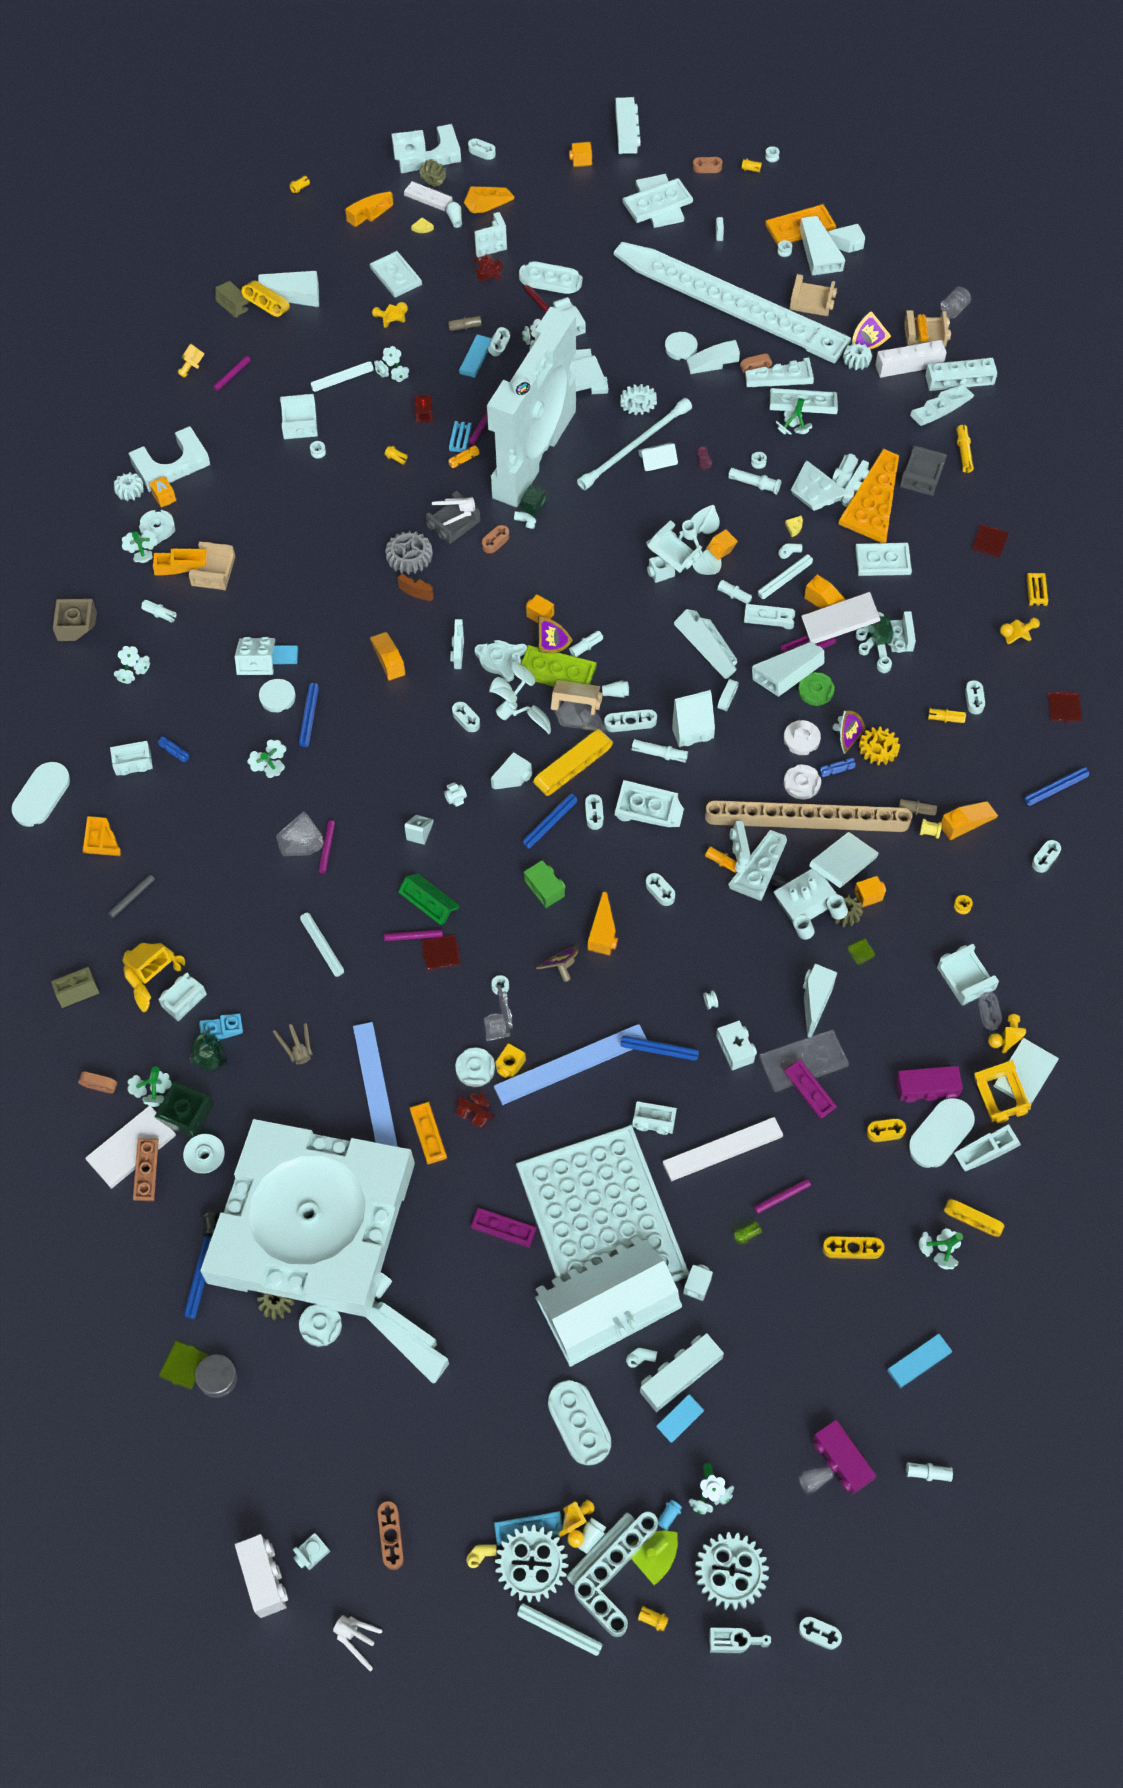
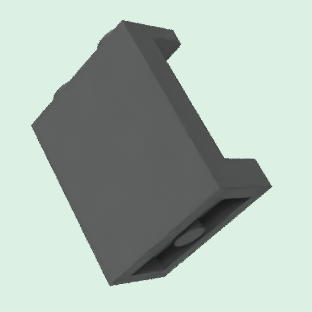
M913 446L900 487L933 496L944 467L946 454Z
M458 491L451 494L452 498H465ZM459 504L446 505L434 515L428 512L426 514V525L430 530H434L442 540L451 544L480 522V510L475 507V511L471 512V516H466L444 526L442 523L464 513V511H460Z

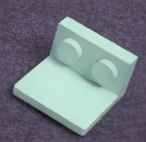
M500 212L493 214L494 221H492V227L474 232L477 257L507 249L506 225Z
M240 638L235 653L237 675H273L272 653L275 638Z

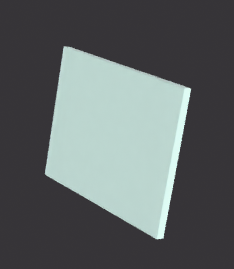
M632 1125L516 1163L554 1274L562 1282L571 1279L568 1271L576 1269L579 1274L586 1271L584 1263L592 1261L595 1266L602 1263L599 1256L605 1252L610 1257L617 1255L616 1246L622 1244L626 1249L634 1246L631 1239L635 1236H638L642 1241L647 1239L651 1243L655 1251L665 1261L674 1282L689 1277L688 1269Z

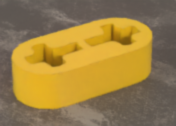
M900 1119L875 1121L869 1124L867 1137L873 1142L897 1140L904 1136L906 1125ZM894 1125H896L897 1128L900 1129L899 1133H896L895 1130H891L893 1129ZM874 1128H877V1131H881L878 1136L875 1132H872Z

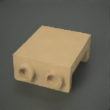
M797 274L790 310L828 316L829 310H833L834 306L832 298H835L837 288H834L835 281H832L831 287L802 283L803 275Z
M913 311L906 312L904 325L907 346L942 340L944 347H946L947 341L951 338V330H948L949 317H947L946 311H942L940 318H926L929 335L927 342H920L917 318H914Z
M199 542V549L207 550L206 565L190 570L189 579L191 586L226 590L235 560L233 546Z
M557 680L552 694L551 710H558L561 701L591 705V715H595L596 710L600 709L603 693H600V686Z

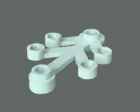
M878 612L879 622L864 626L856 631V638L861 641L866 639L867 633L873 628L875 632L866 643L859 645L858 652L861 655H867L871 647L877 642L880 658L877 662V670L881 673H887L891 669L892 661L887 657L885 643L893 647L898 653L905 650L906 644L904 641H896L882 632L883 628L890 632L894 638H899L902 635L903 629L898 625L892 626L886 622L885 616Z

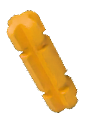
M919 314L916 319L920 342H927L929 335L926 316Z
M474 445L469 450H464L455 455L456 457L450 458L448 460L451 468L457 467L458 463L462 464L471 459V456H477L479 449Z

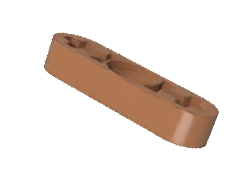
M387 1501L378 1508L383 1562L388 1569L397 1570L404 1562L399 1512L394 1503ZM387 1507H390L391 1511H394L391 1514V1522L394 1523L396 1521V1525L388 1524L383 1527V1523L387 1524V1518L382 1513L386 1511ZM389 1529L397 1532V1538L393 1542H388L384 1538L386 1531ZM386 1546L394 1547L396 1556H400V1559H397L394 1565H392L391 1561H387V1558L391 1557L390 1548L386 1550Z

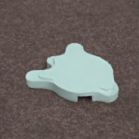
M495 640V643L489 645L487 643L477 645L475 647V655L479 658L482 667L486 671L500 674L505 681L510 682L514 679L511 663L516 661L521 664L520 657L525 654L527 646L525 644L511 645L504 641Z

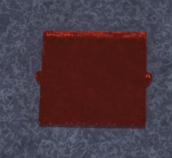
M981 524L972 549L983 552L985 555L989 554L1000 558L1009 533L998 530L996 527L992 528Z
M1065 691L1062 693L1049 692L1051 721H1063L1065 723L1082 721L1079 693H1066Z
M455 935L422 941L424 951L422 956L425 958L427 971L461 965L458 953L460 948L457 947Z

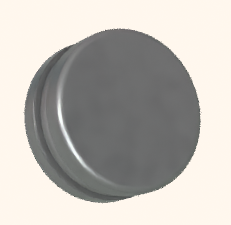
M213 1354L204 1358L197 1366L195 1373L196 1383L201 1391L213 1398H220L229 1394L234 1389L238 1378L237 1370L232 1361L220 1354Z

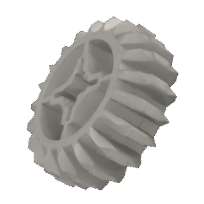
M410 530L406 534L403 531L401 535L396 534L395 538H391L390 542H387L385 550L386 560L390 567H393L395 572L400 570L401 574L407 572L408 575L410 572L416 574L417 570L422 572L423 567L427 568L428 563H431L433 555L432 545L429 543L428 538H424L423 534L418 535L417 531L412 534Z

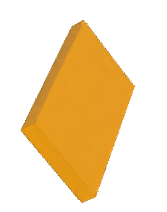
M824 204L772 218L765 222L777 246L784 240L794 242L802 239L799 229L801 218L817 216L827 232L836 229V224Z

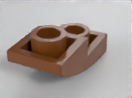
M404 574L398 577L399 589L422 600L432 601L434 599L433 588L429 583H425L421 579L415 583L412 578L406 577Z

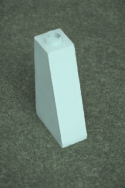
M817 216L801 218L799 229L811 274L819 275L843 271L845 258Z
M317 271L258 275L259 283L284 297L289 303L319 307Z
M809 642L752 666L753 680L779 697L824 664V650L820 646Z

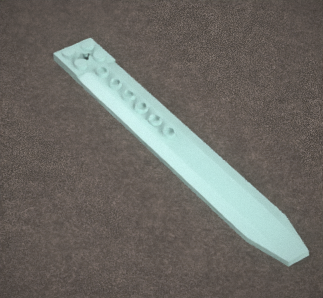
M621 242L614 251V255L636 272L805 348L806 351L834 364L851 341V337L657 250Z

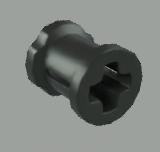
M208 1212L201 1215V1219L204 1220V1237L213 1236L220 1213Z

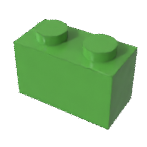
M543 860L524 871L525 883L545 908L565 897V884L560 878H556L552 867L546 865Z

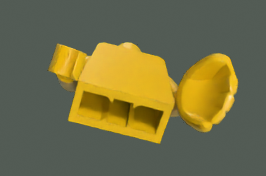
M141 943L132 951L128 950L124 953L122 960L125 965L123 968L124 975L134 988V998L142 1012L148 1010L149 1000L151 999L144 984L171 961H173V968L176 971H181L180 964L185 966L184 957L174 956L175 953L162 943Z

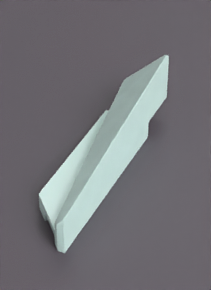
M686 609L677 618L674 625L725 679L729 678L737 670L735 668L737 658L710 619L700 618L697 611Z
M374 1300L370 1316L366 1318L432 1383H436L449 1365L448 1358L434 1350L437 1346L436 1339L385 1303H378Z

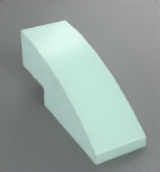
M733 340L714 345L688 358L687 365L690 374L718 370L723 368V364L739 362L740 351L737 342Z
M1008 1124L992 1134L989 1133L954 1154L964 1171H968L1011 1151L1021 1144Z

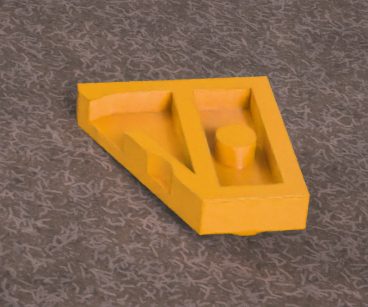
M87 816L83 853L121 855L120 848L116 843L107 818Z

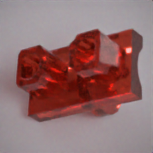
M487 253L482 259L479 257L474 259L479 264V269H477L476 273L480 281H485L490 276L497 280L502 278L499 272L504 266L500 260L496 259L494 261Z
M481 1092L479 1096L472 1093L470 1099L474 1100L475 1103L461 1097L457 1100L459 1106L456 1115L467 1119L472 1110L477 1113L472 1124L479 1128H483L488 1120H493L495 1116L481 1108L482 1105L486 1108L490 1105V1102L485 1100L486 1093Z

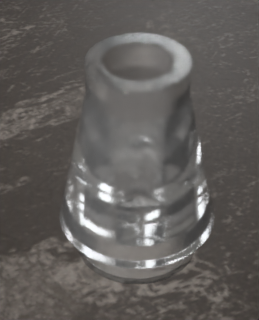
M825 1466L803 1472L802 1476L799 1477V1482L806 1493H814L834 1476L831 1468Z

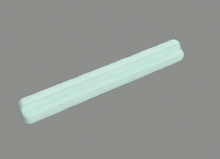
M368 361L311 382L312 390L316 392L373 371V365Z
M805 555L759 589L758 596L761 599L768 597L811 565L813 558L810 555Z
M308 912L302 914L300 919L333 974L336 977L344 973L342 965Z
M626 1513L567 1575V1579L572 1585H575L633 1524L635 1519L631 1514Z
M525 1604L520 1606L517 1613L519 1617L594 1655L600 1653L602 1643Z

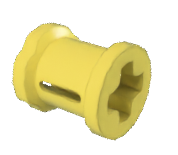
M923 819L920 835H931L939 839L942 822L934 823Z

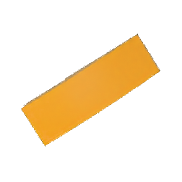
M390 191L379 193L352 204L345 209L347 222L354 227H357L366 219L372 222L393 206L392 193Z
M171 549V553H154L155 576L172 575L201 568L206 565L207 550Z

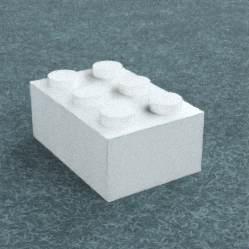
M260 1534L235 1544L254 1612L262 1618L287 1608L285 1601H288V1595L285 1587L278 1580L282 1578L279 1566L272 1560V1557L275 1556L272 1543L268 1539L265 1540Z

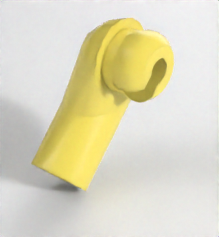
M476 1545L467 1556L468 1566L476 1568L485 1556H497V1545Z

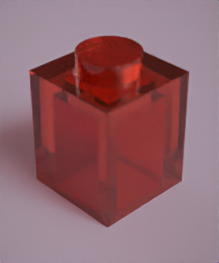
M432 395L415 396L416 423L433 422Z

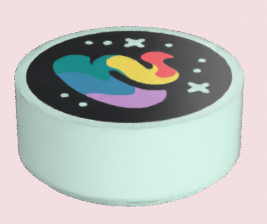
M521 377L514 381L512 389L517 396H523L530 391L531 383L527 378Z

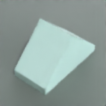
M416 814L405 823L406 839L425 845L434 819Z

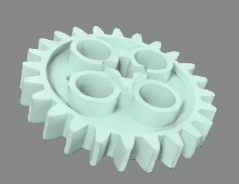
M535 1525L532 1526L531 1531H528L527 1527L523 1526V1533L520 1534L515 1529L516 1536L514 1538L509 1534L507 1535L509 1543L501 1542L505 1548L504 1551L497 1550V1553L502 1556L501 1559L495 1560V1563L501 1564L496 1573H503V1576L499 1578V1582L506 1581L504 1590L511 1587V1596L518 1592L520 1601L524 1595L527 1596L528 1602H531L532 1596H536L537 1601L540 1602L541 1594H544L548 1599V1591L551 1590L556 1593L554 1585L562 1586L563 1584L559 1577H566L567 1574L561 1570L568 1567V1564L562 1563V1560L568 1556L567 1554L560 1553L565 1548L564 1545H556L560 1538L551 1539L552 1531L545 1535L544 1527L539 1532H536ZM521 1544L525 1545L528 1549L526 1556L522 1558L515 1555V1548ZM541 1546H547L550 1549V1555L546 1559H541L537 1555V1550ZM530 1557H534L536 1562H550L552 1566H534L533 1570H529L528 1565H513L512 1561H529ZM517 1568H522L526 1571V1578L523 1581H516L513 1577V1573ZM541 1569L546 1570L549 1574V1578L545 1583H540L536 1580V1573Z
M728 1532L726 1539H723L721 1534H719L718 1542L712 1538L710 1539L711 1547L704 1544L703 1549L706 1554H698V1557L703 1561H698L695 1566L701 1568V1570L695 1572V1575L702 1577L697 1582V1585L705 1586L701 1592L702 1594L710 1593L708 1601H711L713 1598L717 1599L716 1607L723 1602L725 1610H727L729 1604H732L733 1609L737 1610L738 1603H740L744 1609L746 1608V1600L754 1604L753 1595L760 1598L761 1593L758 1589L765 1590L766 1588L761 1581H767L769 1578L763 1574V1572L768 1571L769 1567L762 1566V1563L767 1558L759 1557L762 1549H754L755 1541L749 1545L747 1543L748 1536L740 1540L739 1533H737L735 1538L732 1539ZM725 1552L729 1560L721 1563L717 1560L716 1554ZM742 1556L748 1557L751 1565L749 1567H742L739 1563V1558ZM715 1565L717 1567L727 1570L730 1568V1566H733L734 1571L743 1573L748 1572L751 1573L752 1576L748 1577L741 1573H735L734 1576H729V1571L714 1570L712 1569V1566ZM721 1575L725 1580V1584L722 1586L715 1585L713 1577ZM739 1579L744 1580L747 1584V1589L744 1591L738 1590L735 1582Z

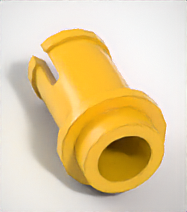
M748 158L746 160L743 159L741 169L760 173L761 162L749 161Z
M304 175L297 181H292L289 185L290 190L293 193H299L301 189L310 185L309 179L305 181L308 177Z
M388 446L385 451L388 459L392 458L402 465L406 461L400 457L407 460L408 455L395 449V446Z
M646 1606L642 1607V1612H640L638 1617L639 1621L656 1627V1631H664L669 1619L665 1616V1613L659 1614L646 1608Z

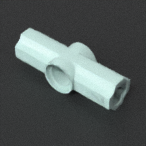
M853 454L845 455L840 467L836 469L832 480L845 489L853 477L859 459ZM842 497L835 499L834 502L841 501Z

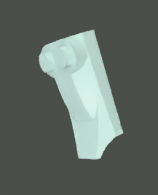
M623 780L615 816L621 821H630L632 819L665 827H680L684 808L679 802L678 793Z

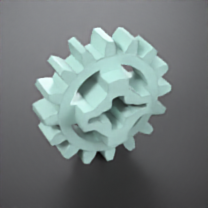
M642 384L639 387L633 385V388L627 387V391L623 390V394L620 395L621 407H623L624 411L628 410L629 414L634 412L637 415L640 412L643 415L645 411L649 413L650 409H654V405L657 404L656 393L653 388L649 389L648 385L646 387H643Z

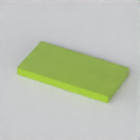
M528 645L521 665L533 674L535 682L555 687L557 680L590 685L597 662L558 652L542 653L538 652V647Z

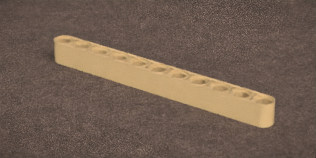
M711 801L706 806L705 819L712 825H734L736 821H743L744 826L904 832L910 826L912 813L907 808Z

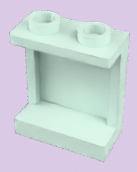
M305 394L280 397L284 439L318 436L314 395Z
M670 520L656 533L648 547L681 573L685 568L688 570L701 556L699 552L702 547L699 545L693 551L672 534L671 531L676 524Z
M974 944L964 945L953 954L947 953L943 955L937 967L962 1006L994 991L999 983L995 975L990 977L974 953Z

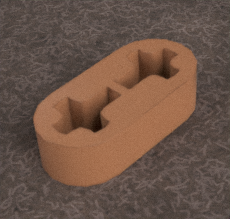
M698 157L693 160V171L696 173H718L722 170V160L718 157Z
M761 354L744 359L740 363V367L745 374V371L752 369L770 368L772 360L768 354Z
M504 525L495 527L482 539L483 551L486 553L497 551L509 540V529Z
M82 1072L78 1083L84 1087L106 1093H114L118 1084L111 1078L89 1072Z

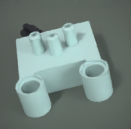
M810 869L792 881L773 874L769 884L779 888L774 891L777 901L792 921L801 939H809L814 935L815 930L811 919L829 909L834 919H842L848 913L843 897L837 895L826 878L814 869Z

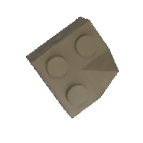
M92 599L56 600L53 631L57 641H76L95 627L97 610Z

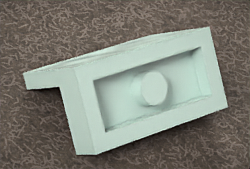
M666 443L638 450L639 457L643 459L645 471L678 464L674 443Z
M910 611L904 612L902 620L888 621L892 626L898 625L903 629L902 635L899 638H894L889 632V636L894 640L905 642L906 646L903 652L913 651L916 642L912 613Z

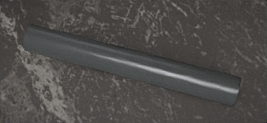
M149 874L108 912L109 916L114 918L155 878Z

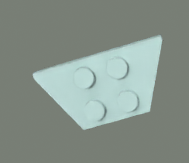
M808 461L804 463L791 489L792 494L813 511L825 505L833 504L835 499L843 496L844 499L849 497L848 491Z

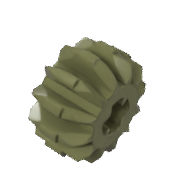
M432 159L426 160L420 168V178L424 179V182H427L429 186H440L446 178V169L437 160L435 162Z
M848 894L846 898L843 897L848 909L847 915L842 919H835V923L841 922L843 927L846 924L852 927L854 922L858 923L860 921V917L863 914L862 904L857 903V897L851 899Z
M260 1292L263 1297L257 1299L258 1303L261 1304L258 1308L260 1311H264V1317L267 1318L271 1315L272 1320H276L277 1315L284 1318V1311L287 1313L291 1312L289 1306L294 1305V1301L291 1298ZM279 1298L280 1302L276 1301L277 1304L273 1305L272 1301L275 1302L274 1299Z

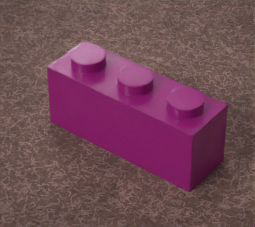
M959 1066L898 1071L896 1076L899 1101L915 1102L918 1099L933 1101L942 1097H946V1099L957 1098L963 1089Z
M837 1420L815 1434L813 1438L815 1449L819 1454H824L828 1460L826 1461L827 1466L833 1473L836 1472L841 1479L839 1482L846 1492L850 1491L854 1495L876 1478L875 1473Z

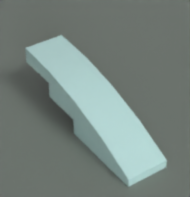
M964 385L940 392L938 398L926 401L924 407L912 410L910 416L922 426L947 415L972 399L974 395Z

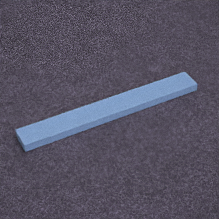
M373 1022L353 1026L375 1141L379 1144L398 1147Z
M637 1024L494 1085V1089L501 1104L504 1105L633 1050L621 1047L622 1036L647 1040L640 1025Z

